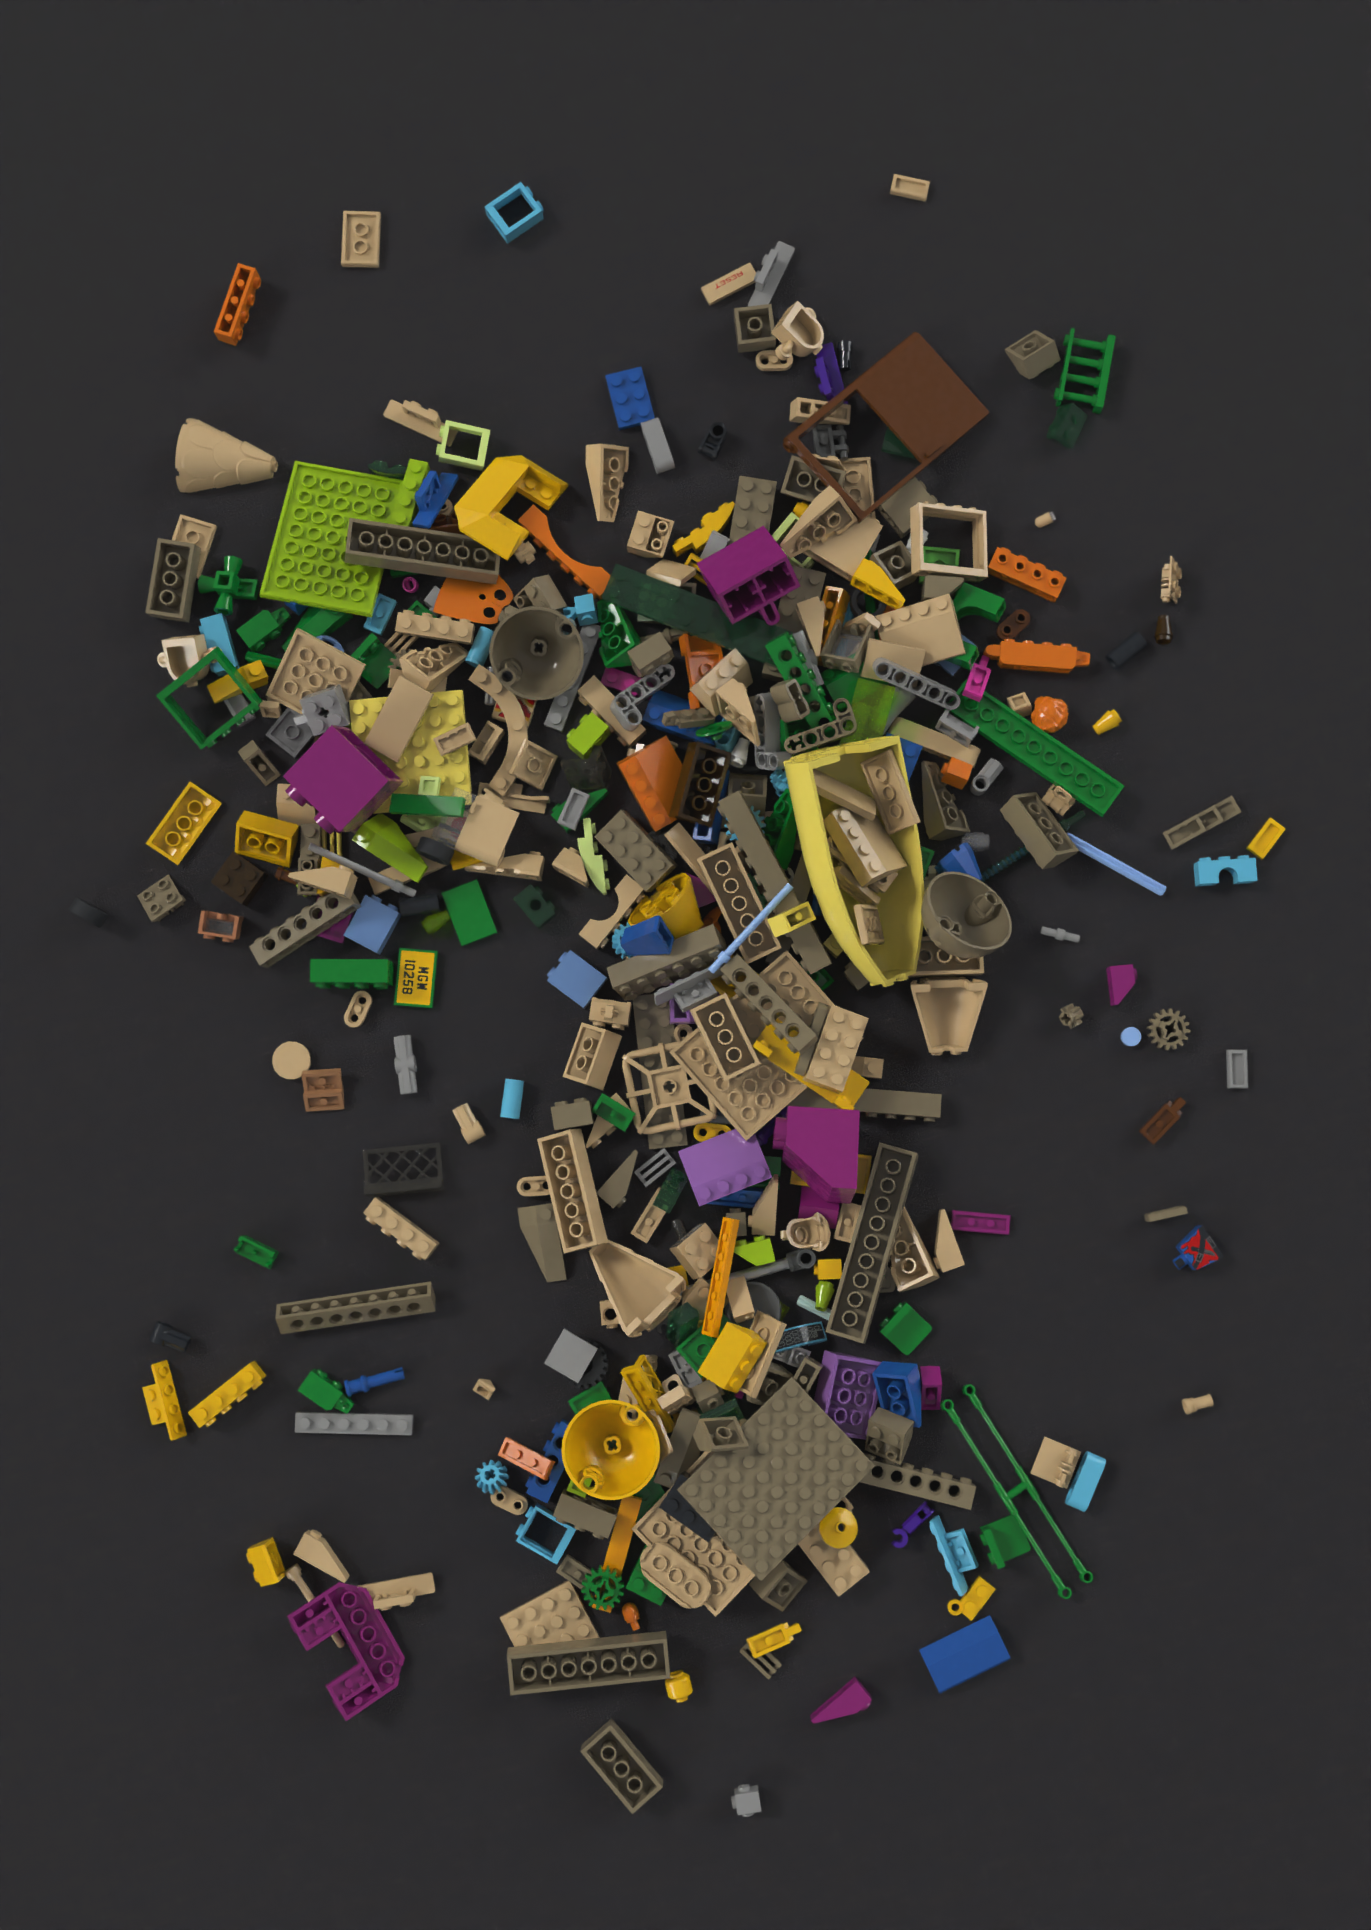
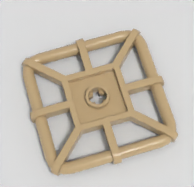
M681 1041L668 1044L658 1043V1046L634 1050L624 1054L622 1057V1068L628 1092L626 1097L629 1098L631 1111L636 1113L633 1121L638 1130L637 1133L640 1135L642 1133L654 1134L673 1129L678 1131L683 1127L707 1123L718 1116L717 1107L709 1098L710 1110L692 1099L689 1085L696 1083L693 1079L688 1080L687 1072L681 1065L668 1067L665 1052L671 1051ZM660 1053L663 1068L650 1071L633 1059ZM630 1064L647 1075L649 1089L635 1091ZM667 1081H670L671 1084L675 1085V1088H672V1092H669L668 1089H664V1086L667 1085ZM651 1093L653 1108L642 1123L636 1096ZM690 1103L706 1115L679 1120L676 1105ZM671 1106L674 1122L647 1127L658 1109Z

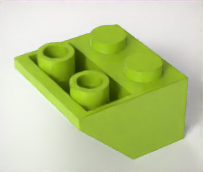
M765 1235L754 1236L753 1241L746 1242V1239H742L735 1243L734 1253L755 1266L776 1262L771 1240L769 1237H765Z

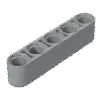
M877 658L873 662V670L880 679L949 710H954L960 705V698L957 693L947 686L886 658ZM882 664L887 665V668H886L885 671H883V672H879V671H878V667H879L880 665H882ZM903 672L904 676L901 679H895L897 673ZM915 680L921 681L918 687H912V683ZM932 688H938L936 694L929 695V691ZM954 696V700L951 703L946 702L947 697Z

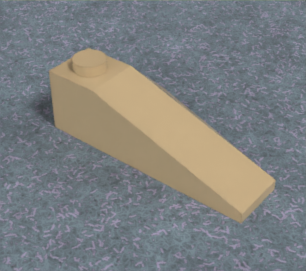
M530 851L529 854L524 853L503 857L499 867L480 862L467 866L464 869L470 872L542 881L545 858L541 856L540 852Z

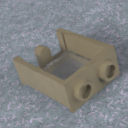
M837 619L820 654L823 666L829 669L859 673L869 638L875 639L872 626L868 625L866 633H861L859 626L853 623L849 631L844 630L841 620Z

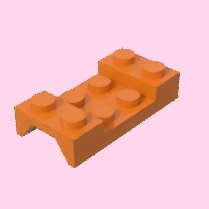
M713 632L701 636L683 634L679 637L681 656H685L689 686L691 688L723 658L719 632ZM690 691L688 693L690 709L705 708Z

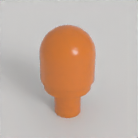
M632 1602L625 1603L622 1607L625 1621L627 1624H631L633 1631L640 1629L638 1623L640 1614L637 1606Z

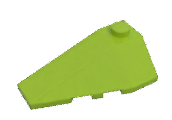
M382 813L364 822L352 839V841L417 883H419L428 869L427 864L415 851L409 839L400 830L398 824Z

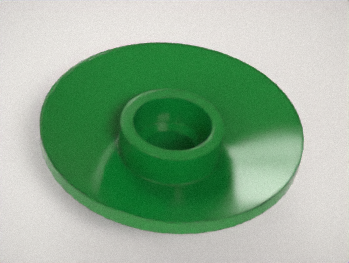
M722 721L698 729L695 733L699 737H711L712 741L722 738L723 733L733 726V722Z

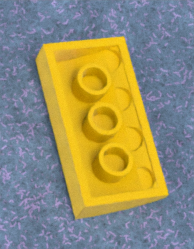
M189 782L146 844L179 865L222 803L192 782Z

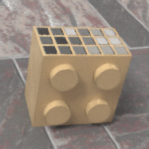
M702 1223L694 1227L674 1244L670 1250L694 1280L701 1278L714 1267L719 1240L708 1225Z

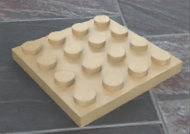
M297 628L266 696L299 714H303L299 700L309 694L340 684L348 703L366 664Z
M568 1580L500 1616L514 1647L600 1638L573 1583Z

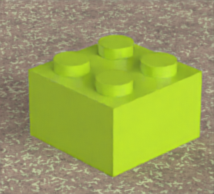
M593 712L589 715L585 714L579 721L580 725L577 729L573 728L567 734L568 739L566 740L568 747L585 762L611 735L609 726Z

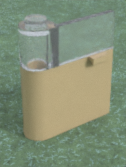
M455 787L452 797H464L466 799L463 818L442 817L439 826H435L433 829L432 837H434V840L458 852L499 867L505 854V846L520 813Z

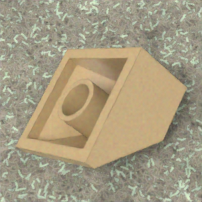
M564 847L552 863L554 870L588 888L589 881L582 858L579 855L580 852L572 847L569 849Z

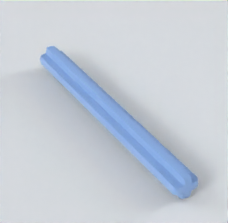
M1067 832V835L1080 852L1159 896H1162L1166 891L1167 887Z

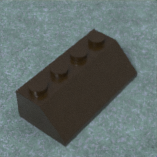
M690 742L688 744L669 817L712 827L732 753L700 742Z

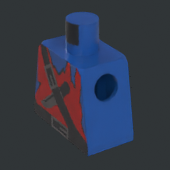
M1197 1225L1176 1245L1180 1255L1172 1261L1179 1270L1187 1264L1192 1270H1197L1224 1256L1204 1227Z

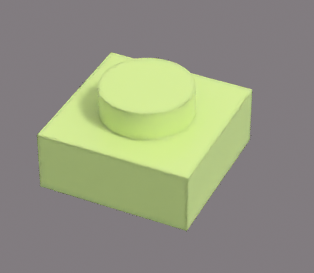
M421 776L418 795L439 796L441 778Z

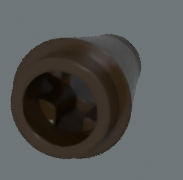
M1168 615L1158 616L1154 639L1160 645L1170 644L1171 639H1173L1170 617Z

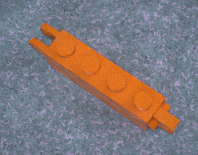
M1004 639L999 645L986 646L983 651L984 656L989 657L990 660H997V665L1005 669L1069 674L1075 667H1084L1090 664V653L1078 651L1077 647H1072L1071 644L1067 643L1058 646L1053 645L1051 642L1034 644V641L1029 640L1020 643L1015 642L1013 639Z

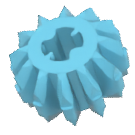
M490 1460L489 1465L483 1462L484 1468H477L479 1475L475 1476L476 1481H479L477 1487L482 1488L483 1493L489 1491L491 1495H494L495 1489L501 1492V1485L507 1486L504 1480L509 1479V1475L506 1474L507 1468L502 1466L500 1461L494 1463L493 1460Z

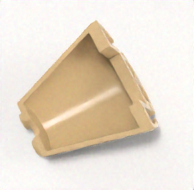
M940 976L920 978L919 983H917V980H913L910 983L924 1037L931 1055H942L943 1051H950V1054L953 1055L968 1052L988 987L986 981L974 978L970 982L966 977Z

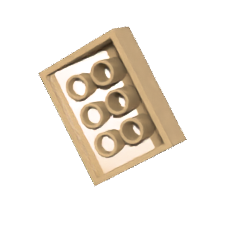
M950 594L875 616L881 623L878 629L881 641L926 650L922 667L966 654L954 603Z
M841 807L832 811L823 820L826 830L862 888L908 866L877 815L873 821H870Z

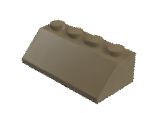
M1037 792L1013 795L1000 809L1004 819L1012 826L1015 834L1022 840L1025 848L1032 854L1037 865L1042 869L1053 868L1079 851Z

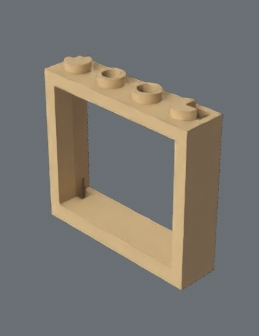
M928 501L918 502L910 508L911 575L964 578V581L980 582L988 577L986 511L976 510V507L967 509L962 508L960 505L946 506L944 503L929 504ZM923 516L972 522L973 568L924 563Z

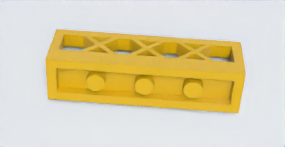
M644 1354L640 1355L634 1365L623 1368L620 1373L643 1412L654 1409L656 1414L660 1416L666 1433H670L674 1429L679 1413L673 1414L672 1420L671 1415L667 1411L662 1410L657 1399L666 1393Z

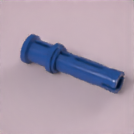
M403 1367L373 1376L366 1377V1375H362L355 1380H344L347 1396L352 1397V1394L363 1391L366 1393L370 1388L404 1380L405 1374Z

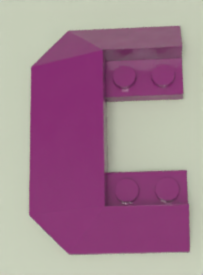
M338 1582L287 1615L293 1632L297 1634L306 1651L340 1630L358 1664L325 1685L333 1699V1704L345 1721L398 1686L399 1675L405 1657L379 1610L374 1609L373 1599L367 1588Z

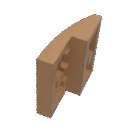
M341 1068L302 1071L303 1098L306 1112L345 1108Z

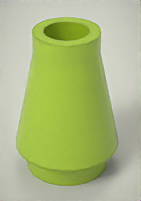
M819 1281L818 1285H816L815 1309L824 1312L827 1310V1306L835 1291L834 1285L831 1282Z

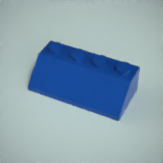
M661 690L652 695L642 719L643 725L691 742H700L715 747V740L712 741L711 737L696 736L695 732L702 727L679 729L676 725L664 726L661 722L664 712L690 709L689 700ZM720 714L717 715L714 723L722 722L723 717Z

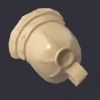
M818 1212L810 1218L793 1219L788 1223L785 1231H780L781 1239L788 1240L792 1246L802 1249L812 1248V1250L819 1252L826 1249L831 1234L828 1221Z

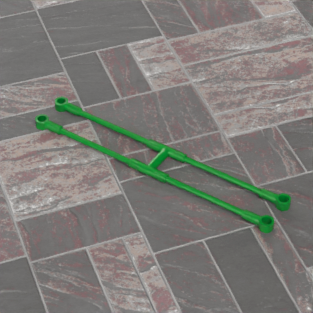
M966 1384L962 1388L963 1394L968 1396L975 1408L979 1410L1015 1467V1471L1022 1482L1009 1492H1006L961 1424V1419L954 1410L953 1401L950 1399L942 1400L940 1404L941 1409L948 1413L954 1424L960 1429L993 1482L995 1490L1010 1514L1015 1517L1049 1571L1051 1579L1058 1588L1059 1597L1069 1599L1072 1595L1071 1589L1066 1587L1058 1574L1054 1572L1020 1518L1018 1510L1011 1499L1027 1489L1071 1556L1073 1564L1080 1573V1580L1084 1583H1090L1093 1580V1574L1086 1570L1081 1560L1076 1557L1040 1500V1495L1023 1468L1018 1465L984 1411L982 1403L975 1393V1387L972 1384ZM967 1387L971 1388L970 1394L966 1391ZM946 1402L950 1404L948 1409L945 1408ZM1086 1573L1088 1574L1087 1580L1084 1579ZM1064 1589L1067 1590L1066 1596H1063L1062 1593Z

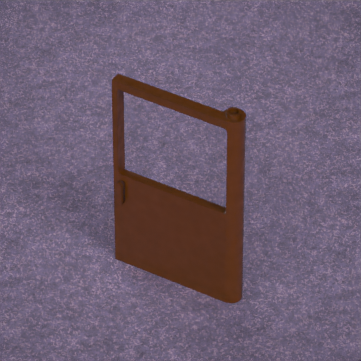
M913 332L783 438V447L789 453H797L826 487L830 485L843 498L857 518V522L861 523L986 418L990 412L919 333ZM856 393L865 400L921 463L865 511L854 502L800 441L802 437Z

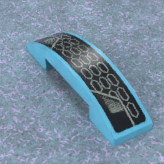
M822 1322L785 1329L775 1354L827 1341Z

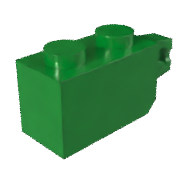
M284 607L272 613L268 610H262L236 631L252 652L260 651L266 646L268 641L274 640L281 635L280 632L283 631L281 627L291 616Z
M321 1369L311 1370L298 1391L326 1411L336 1408L346 1414L349 1413L355 1403L345 1394L344 1386L336 1380L331 1381L327 1378L328 1374Z

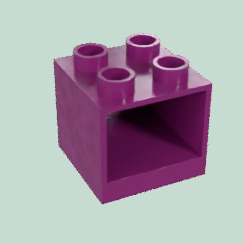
M331 725L283 776L291 784L285 790L286 793L300 806H304L307 803L315 807L319 813L314 817V820L329 834H332L334 831L339 834L341 832L357 831L403 783L349 728Z

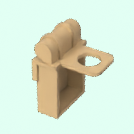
M1052 784L1042 798V801L1046 803L1045 805L1051 807L1061 816L1072 807L1076 800L1063 788Z
M677 1374L662 1382V1387L666 1394L657 1399L662 1410L667 1411L671 1415L678 1411L680 1412L682 1407L685 1408L696 1401L692 1389L685 1387ZM677 1381L679 1386L669 1391V1383Z

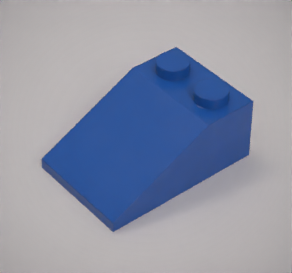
M882 1361L872 1373L880 1407L913 1420L914 1427L920 1428L921 1378L918 1365L914 1363Z

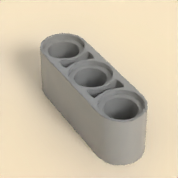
M659 418L640 423L656 473L659 474L674 469V461Z

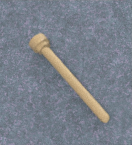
M296 1563L284 1573L288 1579L295 1581L309 1602L315 1596L301 1577L302 1569ZM338 1631L332 1634L331 1637L339 1648L344 1647L345 1642Z

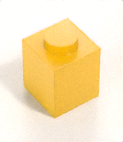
M841 1258L817 1259V1263L813 1265L814 1275H817L818 1280L841 1279Z

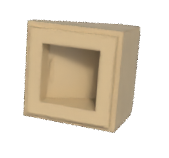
M1025 692L1007 698L1009 707L1022 717L1031 715L1032 705Z

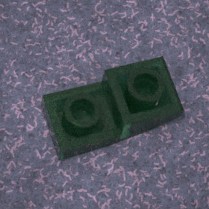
M381 460L368 464L372 475L400 480L404 479L407 467L403 465H394L392 468H389L387 462Z

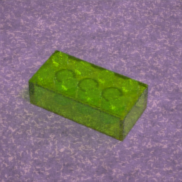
M858 678L851 702V708L857 723V731L855 734L841 739L840 744L883 736L895 687ZM847 721L844 730L851 731L854 724L851 721Z

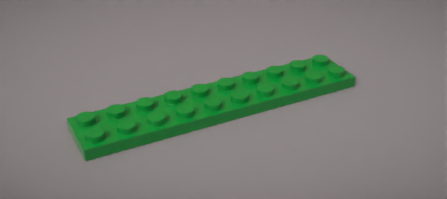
M967 679L956 692L960 698V705L956 709L949 711L951 715H954L974 729L976 726L980 727L978 731L980 735L1055 786H1060L1074 799L1103 817L1124 788L1123 784L984 691L980 702L963 696L962 693ZM954 696L948 703H951L954 700Z

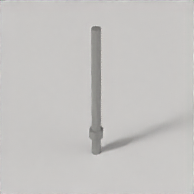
M310 843L308 850L392 887L391 890L403 892L411 897H414L416 894L415 889L403 885L402 881L392 880L313 843Z

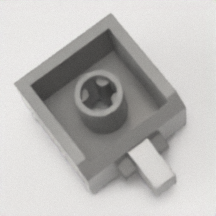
M340 684L303 697L299 700L303 714L293 718L296 726L307 723V726L311 728L313 736L323 734L331 725L344 727L351 723L350 708Z

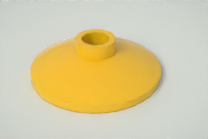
M835 1507L820 1521L819 1531L827 1545L833 1548H844L855 1540L858 1525L854 1515L849 1510ZM839 1524L843 1525V1531L838 1530Z

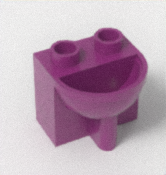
M764 526L696 563L712 596L732 625L756 612L760 613L768 625H775L780 620V615L773 601L800 587V583L787 555Z

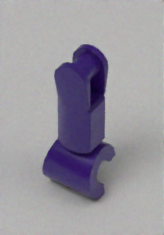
M924 1501L902 1524V1529L898 1527L892 1529L895 1535H901L899 1541L894 1540L891 1542L893 1546L897 1548L904 1547L908 1542L907 1534L911 1535L932 1515L935 1510L927 1505V1501ZM921 1510L925 1514L922 1519L917 1515Z

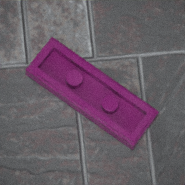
M952 1210L951 1228L952 1230L1009 1235L1011 1215Z

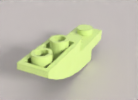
M591 818L583 819L585 838H577L580 855L585 869L596 888L602 895H607V890H610L609 878L605 879V871H608L607 859L603 860L602 855H595V853H598V844L593 840V834H596V825L592 823Z

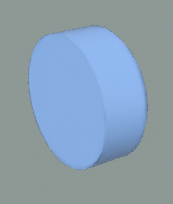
M1135 1027L1125 1028L1121 1033V1041L1126 1046H1135L1141 1040V1033Z

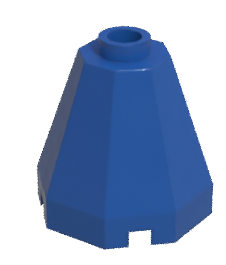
M967 842L959 845V851L953 849L934 867L939 874L953 871L968 874L980 881L983 879L973 850Z

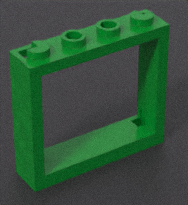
M219 647L208 653L156 695L201 750L206 746L210 748L216 744L218 736L224 737L230 733L232 725L236 724L238 726L244 722L246 714L250 713L253 715L260 709L258 705L262 702L261 698ZM216 659L252 703L206 738L170 694Z

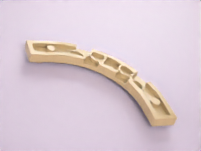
M478 664L468 680L484 690L497 702L504 714L508 727V748L499 770L488 784L490 788L504 797L516 780V777L509 774V771L524 739L528 740L527 723L516 696L500 683L496 675Z

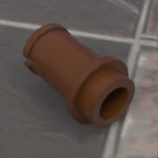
M278 867L275 878L278 881L283 880L294 885L298 884V882L288 877L292 871L286 870L285 867Z

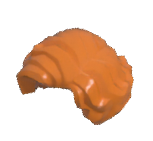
M1040 696L1035 700L1034 711L1031 713L1034 725L1046 733H1055L1067 723L1068 708L1062 699Z

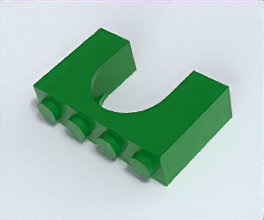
M965 582L955 592V599L953 600L958 620L967 615H979L998 623L1006 608L1004 598ZM963 641L966 654L946 659V661L971 671L979 656L978 647Z

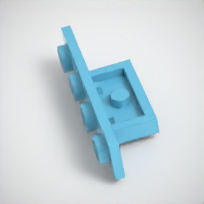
M936 1515L930 1520V1530L935 1535L938 1550L945 1560L946 1570L950 1572L953 1587L959 1596H963L969 1588L962 1572L975 1569L979 1565L964 1528L946 1533L940 1516Z

